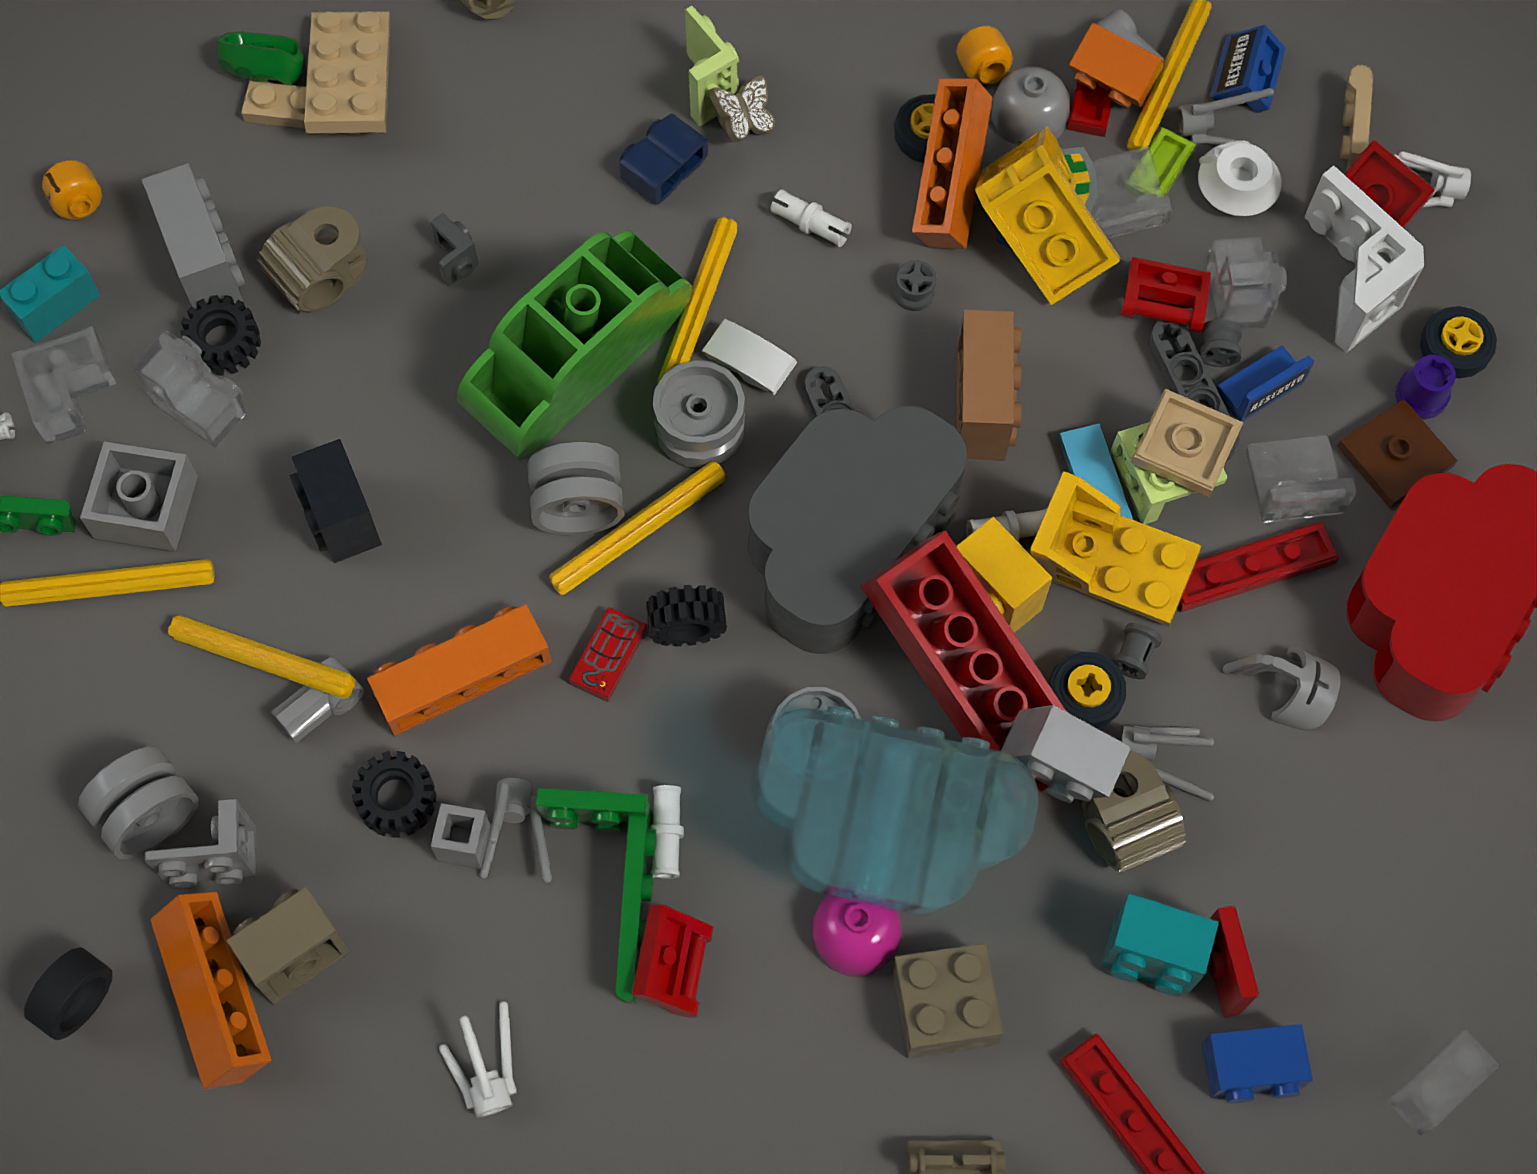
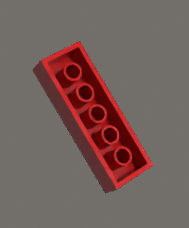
M946 530L930 536L860 585V587L973 755L979 757L977 758L978 760L984 762L988 768L991 767L996 773L1002 790V798L1006 804L1028 803L1049 786L1036 779L1034 782H1027L1012 775L1009 772L1010 765L997 758L1020 710L1054 705L1065 712L1067 711Z

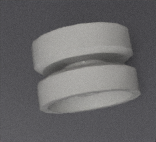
M697 360L676 365L662 376L654 389L652 407L654 431L659 447L671 460L685 467L702 468L710 461H716L718 464H721L735 454L743 440L745 427V396L737 378L728 369L714 362Z
M590 442L560 443L538 451L527 462L528 482L530 490L533 492L530 496L532 523L541 531L557 535L591 534L616 525L625 516L622 488L618 486L621 482L619 454L611 447Z
M147 746L133 750L116 759L87 784L79 797L78 808L95 829L102 830V840L119 860H130L145 855L146 851H152L177 834L197 810L199 798L183 777L175 776V767L159 747Z

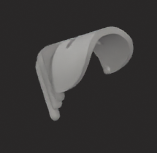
M1299 647L1288 648L1287 656L1301 661V668L1279 657L1261 654L1251 655L1223 666L1222 671L1224 674L1233 672L1237 675L1251 676L1260 672L1271 671L1295 679L1297 681V688L1294 694L1282 708L1273 711L1271 716L1272 720L1289 727L1310 730L1321 726L1331 714L1338 698L1341 682L1338 668ZM1315 676H1316V682L1322 684L1325 688H1323V687H1321V686H1319V685L1314 686L1312 695H1311L1309 701L1307 702V699H1308V697H1309V695H1310V693H1311V691H1312V688H1313V685H1314V681H1315Z

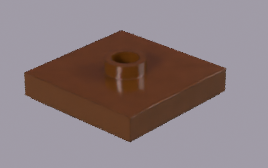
M1405 399L1341 439L1337 445L1389 508L1401 502L1409 489L1418 480L1431 474L1445 473L1453 468L1458 461Z

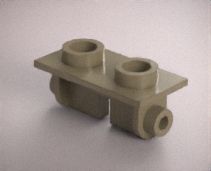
M1001 1140L908 1141L909 1174H1003V1171H1005V1153L1002 1152Z

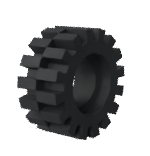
M218 295L211 296L212 303L206 305L204 299H201L197 302L200 309L197 311L191 306L187 311L190 319L183 317L181 322L184 329L180 330L181 338L193 363L197 367L201 366L203 371L209 374L214 368L216 375L224 376V368H229L230 373L234 374L238 372L235 365L241 363L244 368L249 366L250 362L247 356L255 359L258 354L256 347L261 346L260 332L249 307L246 309L245 304L239 299L234 303L232 296L225 295L223 302H220ZM230 325L236 329V335L226 344L213 346L206 342L207 334L218 326Z
M684 585V589L671 587L669 592L661 590L656 593L657 596L651 595L648 598L649 601H646L649 637L655 643L661 642L665 646L674 643V646H682L683 643H689V646L696 645L698 641L702 643L710 642V638L717 639L721 637L720 634L726 632L727 623L723 593L721 591L717 592L716 588L710 587L706 589L704 585H698L696 588H692L691 585Z
M389 751L383 752V759L376 761L373 756L367 760L370 765L367 769L361 766L358 770L359 781L354 779L352 785L355 794H352L353 802L365 825L371 830L374 828L377 834L385 837L387 832L391 834L392 838H400V832L406 831L409 836L415 833L413 827L419 824L423 828L427 824L425 819L427 814L433 815L435 810L433 802H437L435 785L424 764L421 765L419 759L411 755L410 758H407L405 752L397 751L396 757H392ZM390 780H403L411 786V797L407 804L394 810L381 806L378 802L380 788Z

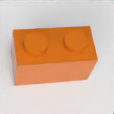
M1092 22L1069 66L1072 72L1076 73L1074 80L1083 86L1094 90L1098 85L1110 91L1108 98L1117 104L1129 108L1130 104L1133 103L1141 108L1164 64L1162 58Z

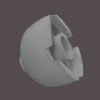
M1024 67L1015 70L1001 81L993 97L992 122L997 132L1008 142L1015 145L1017 141L1024 142L1046 126L1049 127L1057 139L1062 135L1069 118V93L1061 79L1049 70L1041 67Z

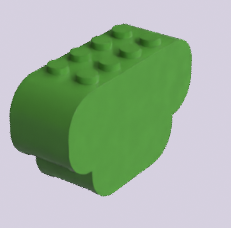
M632 230L622 231L615 237H612L605 231L592 236L524 295L502 318L490 338L489 348L474 362L463 377L457 390L458 404L519 460L528 458L543 447L671 328L689 302L692 285Z

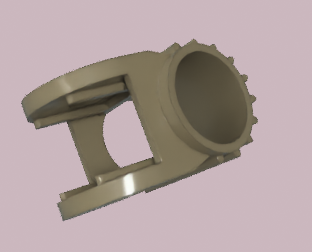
M334 206L315 208L293 223H287L278 228L264 243L262 251L259 252L260 258L257 260L263 272L296 310H300L302 313L306 311L312 313L336 302L345 291L361 280L366 272L368 263L365 249L360 242L361 236L357 221L346 210ZM324 228H333L337 231L316 237L317 233Z
M1129 751L1110 797L1091 798L1090 802L1080 800L1081 810L1085 818V829L1091 843L1101 858L1119 874L1179 849L1186 843L1184 839L1186 834L1184 832L1183 818L1173 791L1169 786H1164L1152 763L1138 753ZM1114 791H1119L1123 793L1126 797H1121L1117 795Z

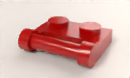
M1132 257L1120 316L1133 318L1134 315L1182 324L1189 326L1190 331L1201 333L1206 317L1211 273ZM1150 299V300H1155V301L1170 303V304L1178 305V306H1180V307L1171 306V305H1166V304H1161V303H1156V302L1147 301V300Z
M663 904L650 905L632 995L669 1009L675 1015L690 1018L697 1017L699 1002L695 999L706 942H711L714 927Z

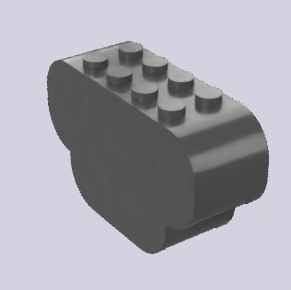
M918 406L892 408L880 415L875 421L854 410L835 409L818 415L806 426L757 487L749 504V555L756 568L765 575L764 611L770 626L776 633L801 650L815 654H826L838 651L848 645L862 627L870 629L880 615L860 585L926 538L933 536L936 531H945L956 514L952 510L960 497L959 491L967 461L965 442L957 429L930 410Z

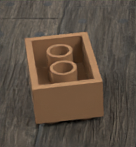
M964 309L957 344L956 429L965 442L967 459L1005 461L1008 446L1016 445L1017 428H1020L1022 412L1021 402H1016L1017 390H1020L1022 369L1021 365L1016 364L1017 353H1020L1022 331L1021 328L1014 327V311Z

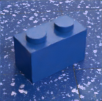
M1302 1024L1210 1034L1202 1042L1211 1098L1226 1097L1228 1104L1252 1101L1255 1099L1254 1093L1271 1092L1274 1099L1300 1095L1299 1088H1303L1313 1080Z

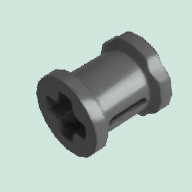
M1128 623L1124 629L1126 638L1119 654L1114 655L1112 661L1121 669L1123 675L1138 680L1145 679L1149 670L1147 668L1148 661L1154 648H1158L1161 645L1162 637L1148 626Z

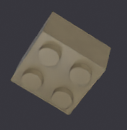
M307 887L300 891L295 889L283 894L275 901V908L260 918L254 916L243 921L234 930L235 935L226 940L254 984L273 1005L351 952Z
M986 943L895 956L892 972L907 1058L998 1045L1003 1036V1030Z

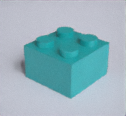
M1128 893L1115 914L1101 966L1111 969L1110 974L1121 980L1136 982L1139 978L1155 983L1154 988L1167 995L1181 996L1182 993L1189 994L1206 973L1219 922Z

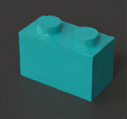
M65 245L59 247L0 290V299L10 316L34 343L101 296L89 271Z

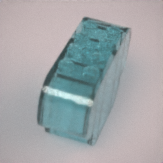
M828 706L827 711L807 708L795 710L784 715L771 727L757 752L751 778V791L758 810L768 821L778 827L787 829L784 839V857L788 869L800 884L817 893L908 914L921 915L932 913L961 899L973 885L978 871L991 868L1019 853L1028 843L1034 829L1038 809V789L1031 772L1017 758L1007 753L989 749L990 743L981 739L963 737L961 743L944 739L945 732L938 729L918 727L917 732L899 728L900 722L891 718L874 716L872 722L854 718L855 712L853 710L839 706Z

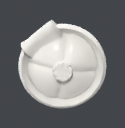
M1228 140L1225 144L1214 147L1199 159L1201 164L1198 173L1200 189L1205 198L1214 207L1225 213L1237 216L1255 215L1267 210L1279 197L1282 182L1276 164L1262 149L1250 144L1249 141Z

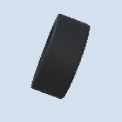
M82 947L71 949L52 963L38 979L28 995L24 1006V1018L55 1041L67 1038L87 1022L102 1003L112 982V969Z

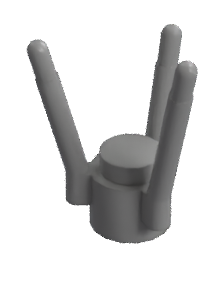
M1268 88L1209 103L1180 105L1178 107L1180 136H1191V142L1195 144L1217 146L1225 144L1228 140L1239 141L1206 135L1207 130H1213L1214 128L1213 111L1272 96L1274 90Z
M1123 725L1121 742L1130 746V751L1153 761L1156 756L1157 744L1208 747L1214 745V739L1197 737L1200 734V729L1197 727H1143L1137 725L1132 727ZM1155 768L1162 782L1207 801L1214 799V795L1211 792Z
M504 778L497 783L494 816L482 867L479 872V876L482 879L488 876L502 823H520L525 820V815L530 814L543 881L549 883L552 880L541 815L536 807L537 796H532V784L524 779Z

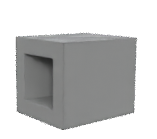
M441 803L431 842V848L437 861L481 869L491 829L486 812Z

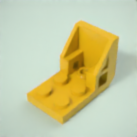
M1046 126L982 169L975 191L986 213L1049 303L1053 305L1120 262V256L1075 192L1076 181L1057 139L1049 127Z
M1063 471L1030 552L1031 556L1053 577L1052 582L1170 627L1202 545L1122 516L1120 505L1082 478Z

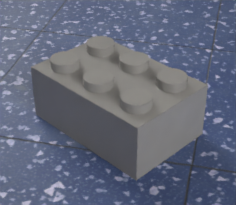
M189 163L141 179L178 277L192 307L198 311L200 309L198 301L204 299L206 305L211 304V296L218 295L220 302L224 301L225 295L232 296L234 303L238 299L244 302L238 287L246 284L203 176L195 178Z

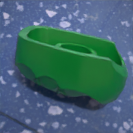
M228 32L218 38L219 64L226 71L236 76L255 82H270L274 80L280 81L285 85H294L302 75L304 56L296 38L253 32Z

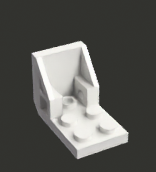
M1332 166L1322 175L1304 218L1315 232L1324 235L1338 248L1339 253L1345 259L1352 261L1356 265V268L1344 277L1339 287L1335 343L1347 353L1403 306L1424 268L1423 245L1341 171Z

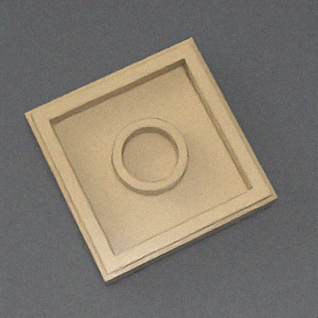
M1165 389L1131 463L1210 497L1243 422Z

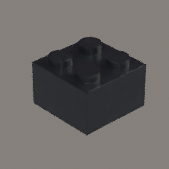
M341 439L291 457L297 472L289 476L320 552L328 549L334 563L382 545Z

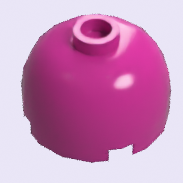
M846 884L832 890L819 903L812 920V942L819 956L825 960V964L831 970L846 976H868L875 973L876 970L883 968L894 958L901 941V918L893 901L880 889L867 884Z

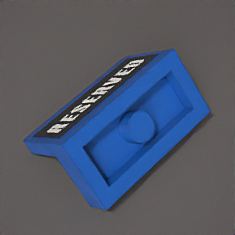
M1265 24L1226 37L1210 96L1215 101L1268 88L1275 90L1286 47ZM1273 95L1246 103L1256 113L1266 111L1270 108Z
M1282 345L1217 386V391L1223 403L1234 417L1243 422L1302 385L1315 361L1308 355L1296 362Z

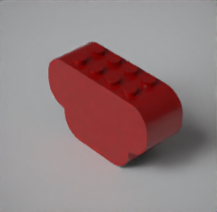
M1503 464L1486 470L1477 478L1475 483L1456 474L1436 473L1418 480L1407 492L1352 588L1346 603V617L1351 630L1359 640L1377 651L1372 666L1375 684L1385 699L1394 706L1422 720H1448L1462 713L1480 690L1488 693L1495 680L1499 679L1512 658L1510 652L1515 644L1519 643L1531 623L1529 618L1534 609L1537 608V471L1522 465Z

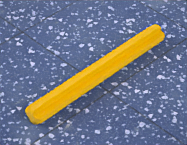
M1192 0L1163 63L1164 67L1157 77L1128 139L1127 149L1130 152L1144 155L1150 146L1210 14L1212 5L1208 0Z
M720 217L716 221L694 280L689 302L681 315L659 374L658 383L669 370L676 365L689 362L737 233V222L733 219Z
M710 461L552 572L549 579L553 588L560 595H565L721 485L726 480V474L722 467L716 461Z
M204 559L3 581L0 583V602H2L3 606L9 607L212 584L215 580V570L211 560Z
M181 615L172 618L171 625L167 630L169 636H172L177 641L343 699L349 698L356 686L355 678L351 677L349 673Z

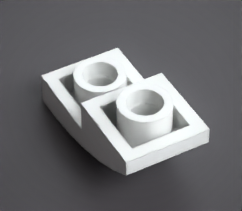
M727 319L723 320L702 350L709 360L737 372L745 382L773 395L776 394L797 364V361L780 348Z

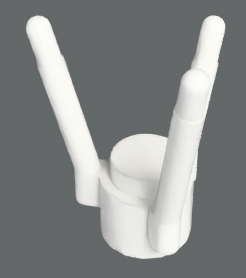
M1404 151L1400 152L1399 155H1395L1409 168L1432 174L1430 185L1437 190L1438 197H1431L1423 207L1443 206L1451 208L1454 199H1465L1471 182V171L1469 168L1449 166Z
M505 1001L499 1004L502 1078H499L497 1070L486 1072L475 1034L467 1016L460 1018V1024L476 1076L470 1079L472 1088L448 1046L442 1044L439 1047L446 1065L464 1095L467 1109L474 1108L476 1117L488 1116L511 1107L510 1095L517 1093L512 1076L510 1020L508 1003Z

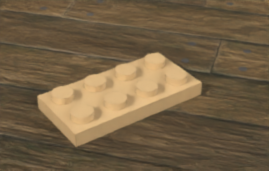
M323 12L311 14L304 115L306 133L386 132L391 26L389 12Z

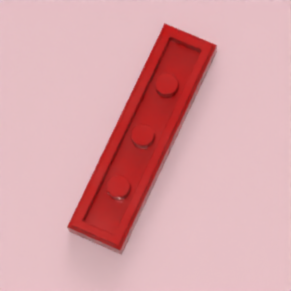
M1323 521L1196 561L1178 608L1181 613L1336 564L1339 556Z
M1095 1033L1059 1061L1144 1174H1206L1098 1033Z

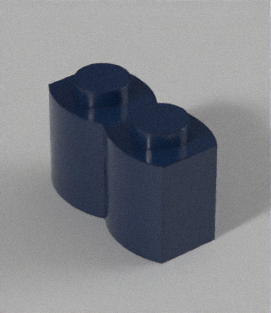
M673 113L662 120L657 119L647 130L646 138L639 141L636 145L630 144L621 154L620 178L657 205L664 201L683 179L690 176L708 156V139Z

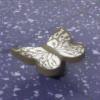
M759 75L750 79L735 94L718 87L709 90L710 98L718 112L719 122L732 141L739 142L747 137L749 129L755 134L762 135L774 128L776 122L774 115L764 108L769 99L767 81L764 76Z

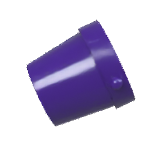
M1428 355L1418 360L1410 370L1403 374L1396 386L1395 397L1397 403L1405 399L1419 417L1424 420L1435 418L1441 414L1451 399V390L1456 377L1453 365L1447 359L1438 355Z

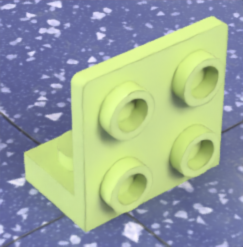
M693 6L685 9L687 55L695 64L689 70L690 113L693 120L700 127L718 116V112L709 95L710 89L718 87L732 94L737 93V86H739L737 63L739 62V57L734 47L729 42L724 43L716 34L711 20L706 15L701 16Z
M1149 422L1119 431L1110 450L1116 471L1140 522L1143 524L1157 521L1166 502L1197 493L1131 463ZM1224 468L1215 486L1226 482L1227 474Z

